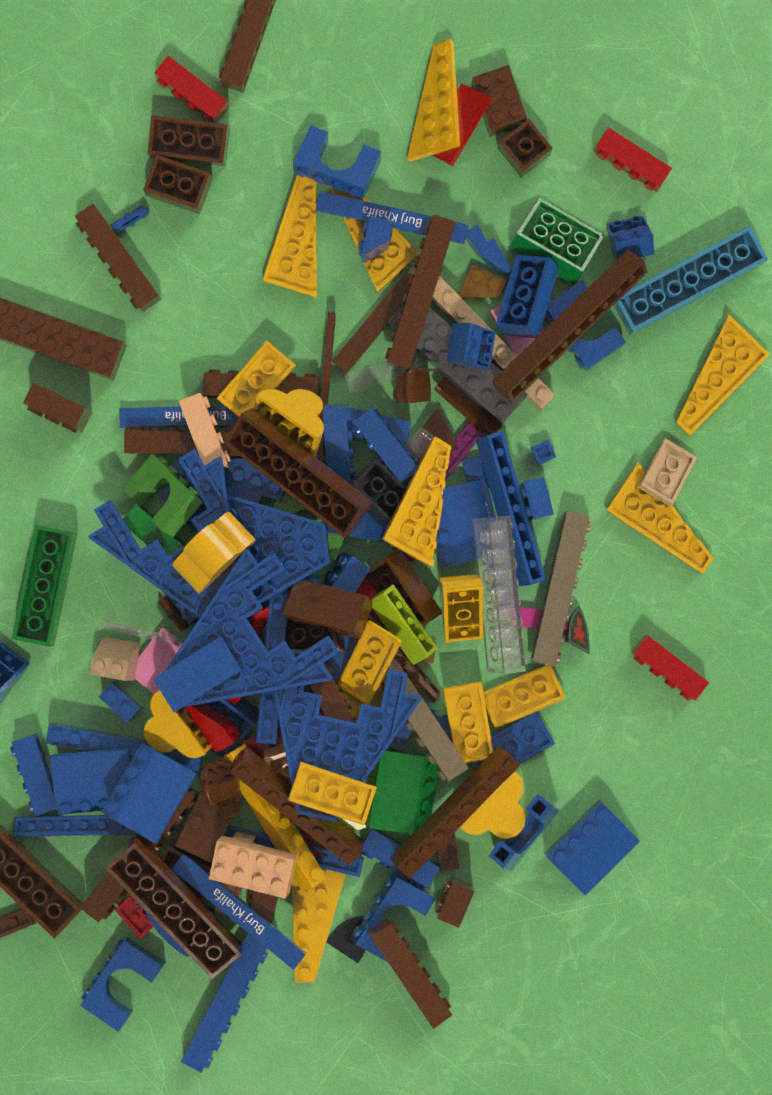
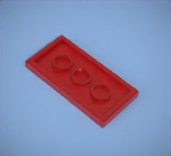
M461 83L457 90L460 147L431 156L453 167L492 99Z

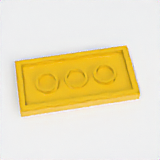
M266 340L221 392L217 400L239 417L242 412L251 408L254 409L258 393L268 389L276 390L296 367V364Z
M367 621L361 639L358 640L339 680L342 690L363 704L370 706L403 640L373 621Z
M546 665L483 692L486 710L495 729L566 699L552 667Z
M478 681L443 688L452 744L465 763L485 760L493 752L482 682Z
M301 762L288 801L365 825L377 787Z

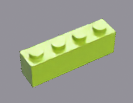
M394 585L382 590L371 599L373 603L372 608L388 631L403 640L400 648L412 665L428 658L438 648Z

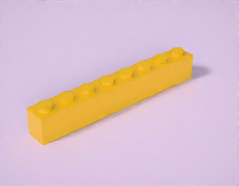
M243 744L221 759L232 764L234 758L247 746ZM240 780L241 793L274 847L278 850L298 854L293 878L301 891L312 889L326 879V875L294 823Z

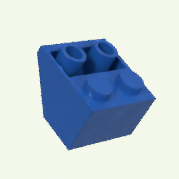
M370 216L369 222L365 221L363 229L365 240L360 241L358 250L363 263H367L389 249L393 233V221Z
M634 216L630 219L616 220L606 224L612 253L616 261L627 250L640 258L654 255L653 233L643 216Z
M453 323L447 361L459 366L490 370L496 332L472 323Z
M545 478L523 481L520 484V491L525 501V509L530 521L554 515Z
M343 552V554L338 555L332 571L329 570L326 573L323 584L355 593L371 567L354 556Z

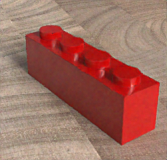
M169 55L154 72L157 79L156 82L161 87L169 88L175 98L178 100L182 98L186 101V106L192 111L197 110L200 112V116L206 122L217 123L229 109L226 99Z
M609 127L594 149L598 158L608 160L615 169L625 171L631 179L639 180L650 191L654 190L657 192L672 170V167Z
M644 635L631 652L635 656L633 659L642 666L645 663L650 667L648 670L656 677H659V675L665 679L664 683L671 689L676 687L680 690L679 695L687 701L690 699L696 701L710 683L649 635Z

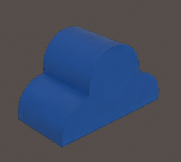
M0 642V705L30 664L2 642Z

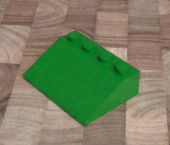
M539 197L516 233L509 248L525 256L551 258L559 266L557 275L575 285L605 235Z
M389 750L384 752L377 762L374 786L377 788L370 807L368 828L413 834L432 815L438 778L436 771L438 768L434 763L431 764L425 754Z

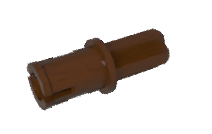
M165 596L158 602V605L167 614V618L172 619L180 631H184L189 627L186 620L182 619L179 609L176 608L168 596Z

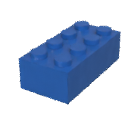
M516 255L495 325L505 335L536 338L540 334L559 266L551 258Z

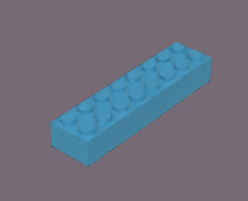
M749 226L629 290L613 306L631 336L763 265L768 258Z

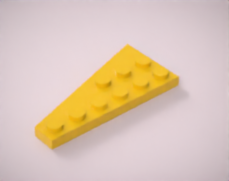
M328 185L331 194L370 202L366 197H354L348 192L335 190ZM342 217L357 250H359L360 241L365 240L363 237L365 222ZM393 229L389 249L364 263L377 293L419 256L416 249L397 229Z
M638 462L606 511L703 574L711 563L713 556L702 542L697 539L691 528L683 521L673 506H668L638 488L645 474V471Z

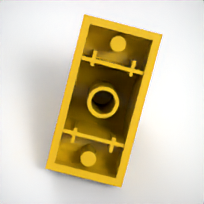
M274 389L258 393L254 409L316 457L324 431V424L320 419L323 409V402L320 397L304 389L293 390L288 394Z
M229 511L214 523L201 530L185 546L183 552L173 562L172 566L200 594L239 558L245 549L249 548L257 540Z
M478 574L439 578L445 643L483 639V585L481 577Z
M160 689L153 695L150 702L153 716L146 722L144 727V736L147 743L159 752H170L177 749L182 755L189 758H198L205 755L212 746L185 706L173 712Z
M516 771L463 823L460 828L464 832L479 835L490 830L497 837L512 838L522 831L525 825V813L518 801L523 794V782Z

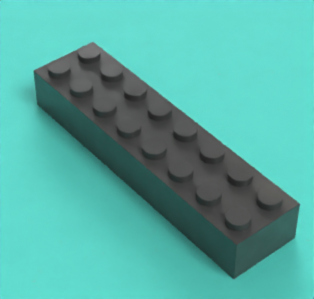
M405 304L388 320V326L392 330L398 329L399 323L396 320L399 311L403 312ZM429 308L416 351L435 368H440L438 370L440 373L452 381L494 420L502 425L526 399L528 394L524 392L512 403L498 393L492 380L502 371L492 362L490 370L459 366L448 362L447 357L452 327Z

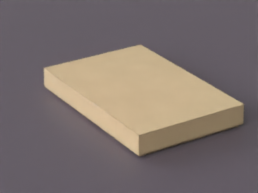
M664 438L638 488L671 507L697 457Z

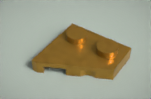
M472 264L458 295L462 299H498L507 280Z

